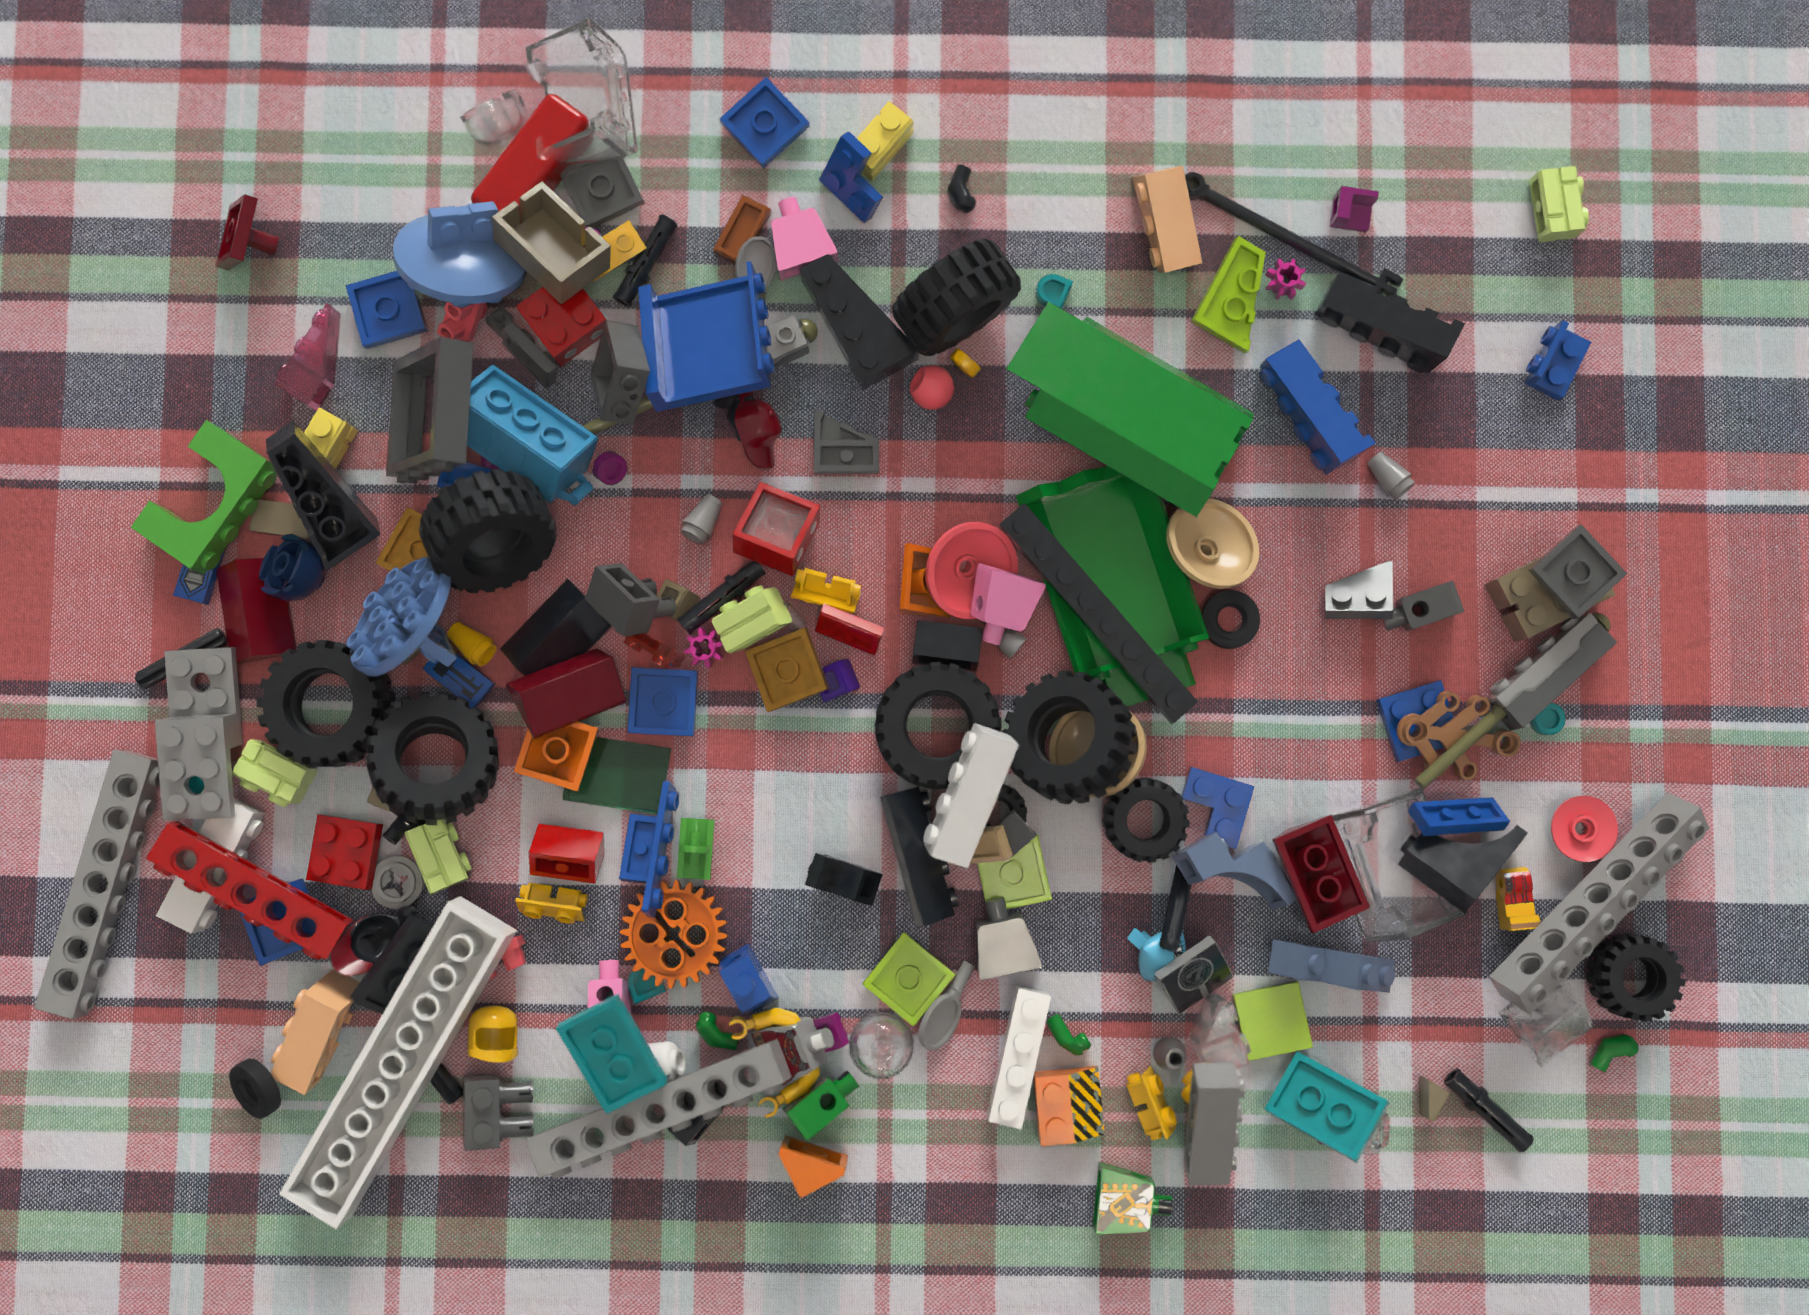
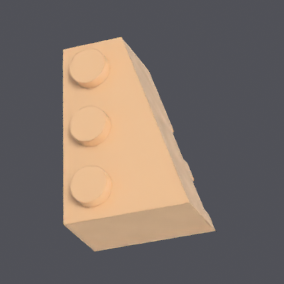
M1183 165L1132 177L1143 217L1144 231L1151 245L1149 255L1152 266L1154 268L1157 267L1158 272L1166 273L1201 264L1202 258Z
M332 969L308 990L303 989L299 993L293 1005L296 1008L294 1017L289 1019L282 1032V1035L285 1036L283 1044L276 1049L271 1059V1063L274 1064L271 1075L275 1081L306 1095L321 1080L339 1045V1042L336 1040L343 1023L349 1024L354 1015L349 1012L354 1002L350 996L360 981L350 976L341 975Z

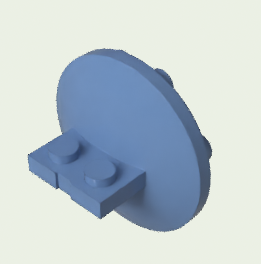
M493 201L468 204L467 206L430 208L428 209V215L419 217L405 225L397 234L393 244L394 265L399 275L407 282L409 288L429 297L450 302L460 308L467 307L470 304L500 302L503 297L509 295L521 285L527 271L493 240L492 216L498 213V209Z
M422 557L401 569L393 568L387 574L385 584L377 592H371L364 600L363 608L365 610L354 632L346 642V646L350 648V653L355 651L353 656L350 657L352 665L363 674L378 676L387 673L405 661L418 648H420V652L429 661L435 663L438 660L447 667L457 658L444 629L436 624L449 595L451 578L445 574H436L429 557Z

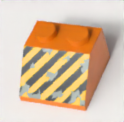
M1098 1066L1034 1072L1033 1090L1037 1133L1041 1146L1074 1144L1105 1134Z

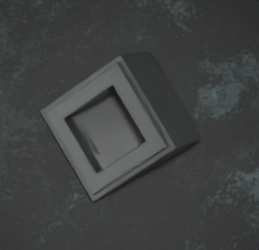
M1014 810L1008 813L996 825L1004 826L1012 856L1037 835Z

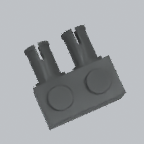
M622 563L595 566L585 600L622 636L649 633L654 618L672 617L676 612V603L674 599H671V596L660 598L656 596L657 586L655 581H652V578L639 580Z
M497 1074L462 1076L463 1146L465 1151L500 1148V1142L503 1141V1138L533 1136V1115L502 1118V1114H500V1108L503 1104L533 1103L532 1081L502 1084V1080H499Z

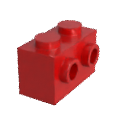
M538 824L528 852L530 875L596 884L604 858V832Z

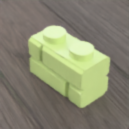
M1575 166L1538 171L1529 180L1538 242L1577 237L1586 229L1589 221L1588 210L1586 207H1582L1581 195L1584 191L1582 177L1577 176Z
M759 585L744 593L747 599L740 603L737 600H733L719 608L721 614L712 618V624L717 634L721 636L720 640L726 652L730 654L742 651L792 623L793 619L787 607L784 606V601L777 588L764 589L762 585Z
M250 739L241 753V758L238 759L232 770V775L241 779L239 782L240 786L253 792H258L261 789L270 794L268 800L283 807H286L288 803H301L308 790V786L312 783L317 773V768L294 762L292 757H284L277 751V748L257 739Z
M444 819L437 820V825H426L425 823L404 832L430 895L468 880L466 872L472 870L465 852L458 854L453 843L459 840L453 823L445 824Z

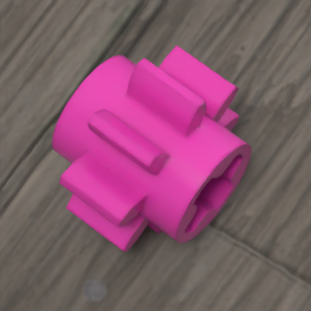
M1294 258L1290 263H1283L1281 259H1278L1275 263V269H1268L1265 274L1266 277L1271 279L1265 289H1272L1276 294L1277 300L1284 295H1288V298L1292 300L1296 296L1295 289L1302 290L1306 285L1304 281L1300 280L1306 269H1299L1295 265ZM1282 275H1286L1288 277V284L1283 282L1284 276Z
M702 627L698 628L699 636L686 637L691 644L689 649L684 650V653L692 654L694 657L692 665H697L701 660H704L705 666L710 668L712 667L711 659L722 660L724 658L719 653L720 647H723V644L716 639L718 635L716 630L706 635V631ZM709 641L708 648L711 649V653L701 654L702 647L699 646V643Z

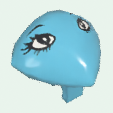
M1137 928L1132 930L1127 939L1140 950L1138 955L1139 972L1145 981H1159L1154 973L1186 952V942L1183 933L1181 934L1177 950L1170 952L1162 949L1159 945L1162 931L1150 936L1146 931L1140 932Z

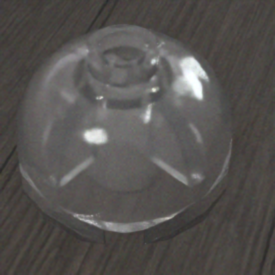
M517 89L503 93V99H489L460 117L472 139L484 146L500 145L502 150L507 148L527 121V110Z
M875 1011L863 1016L854 1026L849 1037V1054L853 1064L862 1074L874 1079H889L900 1074L909 1065L914 1054V1037L909 1025L900 1017L888 1011ZM884 1045H886L888 1049L887 1052L883 1049Z

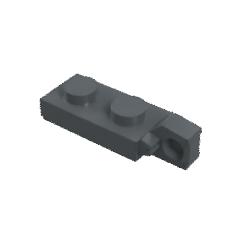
M500 306L486 316V324L502 339V345L545 388L550 387L556 382L557 363L550 353L547 351L542 352L535 345V341L525 329L520 330L513 323L512 314Z

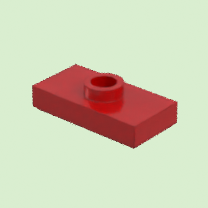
M825 603L820 611L815 628L817 633L872 655L876 654L885 630L884 627Z

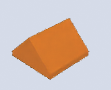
M905 543L900 614L950 617V614L943 611L933 601L927 588L926 565L932 548Z
M576 722L536 739H533L529 729H527L514 772L578 792L599 728Z
M787 1135L784 1136L778 1154L800 1198L844 1176L848 1159L846 1154Z

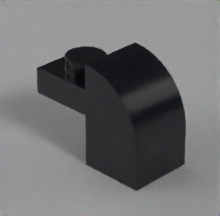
M815 853L813 861L808 868L805 885L872 906L883 874L842 859Z

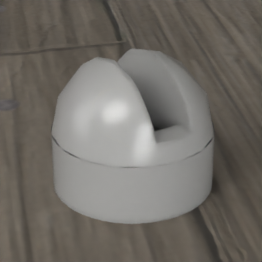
M1007 630L1003 634L999 648L1010 659L1027 639L1015 630Z

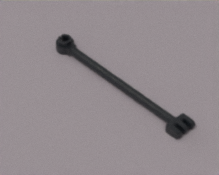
M1190 172L1185 175L1190 201L1204 200L1338 272H1343L1379 287L1381 290L1379 295L1381 293L1384 295H1396L1397 289L1387 284V282L1394 286H1400L1403 281L1401 276L1384 268L1379 277L1210 189V186L1206 184L1201 174ZM1189 180H1195V181H1197L1199 187H1197V188H1192V187H1190V186L1188 185V181H1189Z

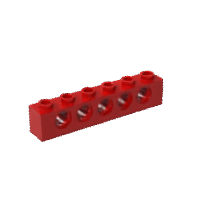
M179 821L166 824L145 858L154 863L153 868L159 873L170 877L173 874L185 880L183 885L186 888L197 893L204 891L214 897L213 902L227 910L235 908L244 913L243 919L250 924L261 927L263 924L274 930V937L285 943L290 944L293 941L304 947L303 953L316 960L330 958L333 947L354 922L353 919ZM187 850L193 852L196 856V864L193 868L188 867L184 863L183 858ZM217 867L223 869L226 873V881L223 885L218 884L213 878V872ZM246 884L252 885L256 890L254 901H248L243 895V888ZM275 901H280L285 905L286 915L284 918H279L273 913L272 906ZM304 918H310L315 922L316 931L313 935L307 934L302 929Z

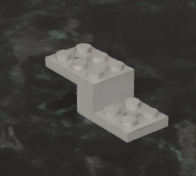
M236 648L164 651L169 717L155 721L163 821L232 817L235 815L230 749L243 745ZM199 673L206 674L210 679V686L206 691L198 689L195 684V678ZM192 776H198L203 780L204 790L201 794H196L190 789L189 780Z

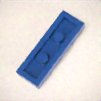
M1493 797L1413 802L1407 811L1424 836L1502 831L1510 823V820Z

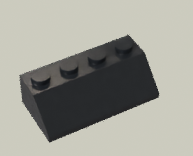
M918 786L880 797L916 928L954 916L953 908L959 906L954 887L947 888L944 875L950 874L947 861L931 857L923 842L925 830L929 825L926 812L932 810L927 791L920 792Z

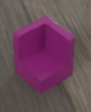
M1341 186L1333 197L1330 227L1367 232L1370 226L1372 206L1377 201L1379 192Z

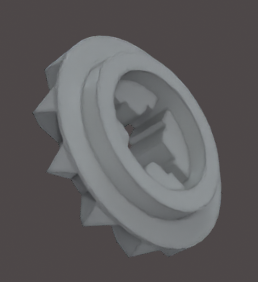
M392 856L377 864L371 892L376 901L382 906L390 909H399L403 906H410L417 900L425 883L423 882L421 871L414 863V860L402 856ZM394 873L398 877H409L402 884L403 890L401 892L398 888L386 889L394 881Z

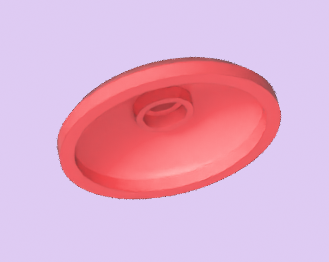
M966 522L951 528L938 539L929 554L925 574L929 594L938 607L957 618L975 619V617L971 616L970 611L978 564L981 563L1018 574L1016 550L1011 540L1003 531L984 522ZM966 561V567L960 570V564Z

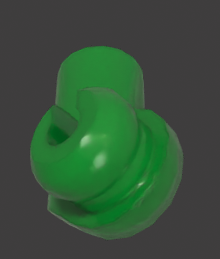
M708 1011L702 1012L699 1015V1020L696 1021V1031L705 1043L710 1047L737 1051L739 1040L731 1038V1035L734 1033L720 1031L715 1024L716 1015Z
M1056 1014L1046 1021L1056 1042L1070 1053L1078 1056L1083 1055V1051L1090 1049L1091 1043L1085 1033H1079L1076 1037H1073L1060 1014Z
M1625 1034L1605 1037L1589 1065L1605 1073L1613 1058L1621 1056L1633 1057L1638 1053L1639 1045L1632 1036Z

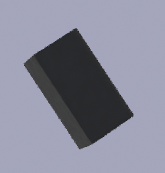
M567 578L500 650L513 666L526 676L588 652L612 625L596 612L585 600L586 595Z

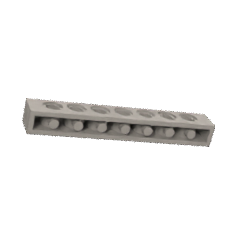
M113 749L34 1009L75 1019L87 1016L96 1003L97 995L95 989L98 980L102 978L106 970L107 963L104 961L106 953L116 937V929L114 927L118 915L122 913L126 904L124 894L127 884L131 882L135 875L136 866L134 861L137 852L145 842L146 835L144 829L147 819L152 816L155 809V801L153 799L157 787L160 786L158 758L128 750ZM132 780L137 784V791L133 796L129 792V785ZM122 812H125L127 815V823L124 827L119 822ZM112 844H115L118 851L115 859H112L109 853ZM102 876H104L108 882V886L105 891H103L100 887V879L102 878ZM93 908L98 914L95 924L90 919V912ZM82 941H85L88 946L86 955H83L80 950ZM72 973L78 979L76 988L72 986L70 981Z
M1667 792L1489 976L1499 995L1529 1015L1538 1006L1542 1005L1552 991L1570 976L1577 965L1593 952L1594 948L1603 938L1614 931L1616 925L1629 911L1635 909L1639 901L1653 887L1659 884L1661 878L1675 864L1682 860L1684 854L1697 841L1704 837L1709 826L1701 808Z
M775 1039L674 1079L665 1086L608 1114L601 1108L540 1132L525 1140L538 1177L541 1178L551 1174L554 1180L571 1173L570 1166L581 1162L584 1168L601 1161L600 1154L611 1150L612 1155L615 1156L632 1149L630 1143L641 1139L642 1143L646 1144L662 1137L660 1131L672 1127L673 1132L689 1127L692 1125L691 1119L702 1115L704 1120L723 1113L721 1107L733 1103L734 1108L754 1101L752 1095L763 1091L765 1096L784 1089L783 1082L792 1076L779 1041ZM746 1067L755 1070L757 1074L756 1084L748 1082L745 1078ZM716 1079L721 1080L725 1084V1096L719 1095L714 1087ZM685 1092H690L695 1097L696 1104L694 1108L689 1107L685 1103ZM655 1104L663 1107L665 1111L664 1120L659 1119L655 1115ZM625 1116H629L634 1121V1131L626 1128L624 1124ZM595 1128H599L603 1132V1143L595 1138ZM565 1140H569L573 1144V1155L566 1151Z

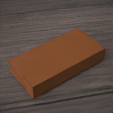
M742 194L713 248L714 254L735 264L742 244L748 239L760 235L771 214V208Z

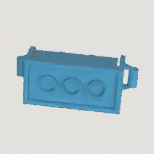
M492 364L471 381L467 446L504 472L512 471L529 478L538 487L543 499L550 504L556 498L569 501L572 505H578L593 490L592 484L585 479L583 474L590 465L599 438ZM576 481L580 483L570 494L565 492Z

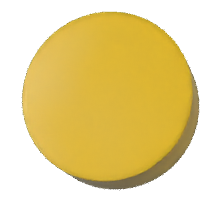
M956 348L950 355V360L971 378H974L981 370L980 366L959 348Z

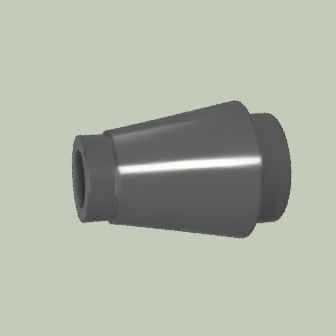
M1165 1037L1155 1045L1153 1057L1156 1064L1162 1069L1176 1070L1182 1068L1186 1062V1049L1184 1044L1177 1038ZM1177 1052V1059L1175 1061L1169 1060V1056Z

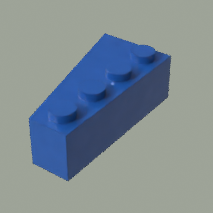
M1300 339L1267 357L1259 366L1263 382L1267 387L1273 388L1278 396L1277 404L1285 415L1289 414L1295 424L1293 428L1296 436L1301 442H1306L1312 452L1310 457L1313 464L1318 470H1323L1325 475L1360 456L1375 444V441L1369 434L1363 437L1358 431L1356 425L1359 424V420L1352 411L1348 413L1341 408L1340 394L1336 388L1329 383L1324 384L1322 382V369Z

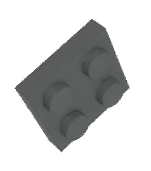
M616 143L568 165L560 175L580 217L585 221V227H597L645 204Z
M1582 524L1576 526L1528 570L1573 619L1580 618L1627 575L1625 570Z

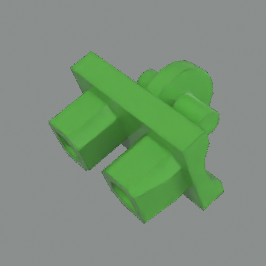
M681 818L677 878L711 880L715 820Z

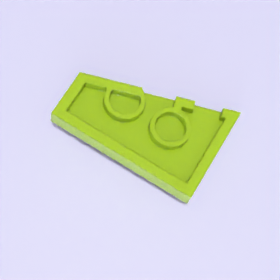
M1238 236L1232 242L1191 322L1245 354L1250 349L1251 340H1249L1251 325L1255 319L1256 311H1254L1257 291L1260 290L1266 252Z

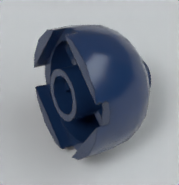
M287 534L280 538L285 541L279 547L272 545L262 561L259 579L264 581L265 587H261V590L270 596L284 601L303 600L323 584L324 566L320 555L312 543L295 534Z

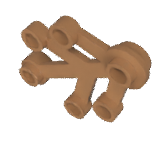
M1442 691L1437 696L1436 704L1422 715L1416 713L1405 715L1397 725V736L1403 744L1411 747L1416 746L1425 760L1424 769L1426 770L1440 757L1436 754L1428 739L1439 740L1447 751L1468 732V730H1461L1478 716H1484L1488 713L1490 702L1487 698L1473 695L1467 700L1466 708L1442 727L1431 726L1447 711L1453 712L1460 705V698L1456 693ZM1451 696V704L1446 707L1445 700ZM1480 700L1481 708L1476 711L1475 704ZM1414 724L1415 731L1409 735V729ZM1499 729L1493 734L1486 733L1474 745L1491 747L1496 754L1511 757L1519 751L1521 740L1515 732ZM1504 737V738H1505V742H1504V744L1500 747V741H1501V739ZM1465 753L1454 762V773L1457 777L1464 780H1472L1477 775V765L1469 761ZM1468 764L1469 770L1463 775V767ZM1446 769L1445 771H1443L1439 776H1442L1443 774H1445V772L1447 771V769Z

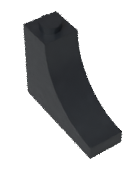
M1516 825L1501 838L1478 844L1455 842L1438 835L1424 836L1422 832L1417 838L1411 834L1400 848L1404 855L1398 865L1466 914L1528 832Z

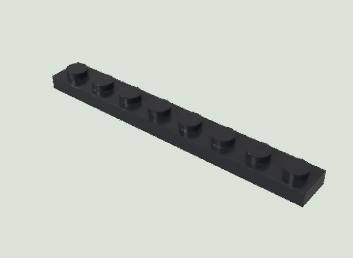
M1025 503L998 525L1170 724H1174L1198 703Z

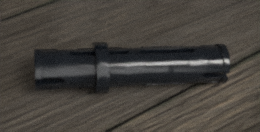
M660 214L658 221L644 242L647 249L637 255L632 265H627L625 269L626 275L613 295V298L620 304L630 308L639 292L638 287L649 282V273L663 252L673 231L678 226L668 216ZM660 237L650 256L647 257L657 238ZM642 265H644L643 268L641 269V271L639 272V274H638L636 280L634 281L633 285L631 286V283H632V281L634 280V278L636 277V275H637V273H638L640 267H641Z
M751 560L732 576L728 574L724 577L725 582L684 615L677 618V620L688 634L691 635L693 631L720 611L719 608L731 602L737 596L741 598L745 595L744 590L764 576L766 572L758 562Z
M1459 1068L1452 1070L1446 1076L1444 1084L1464 1101V1106L1469 1111L1478 1113L1494 1130L1513 1145L1518 1152L1522 1153L1532 1145L1534 1137L1488 1096L1489 1093L1484 1087L1476 1086Z

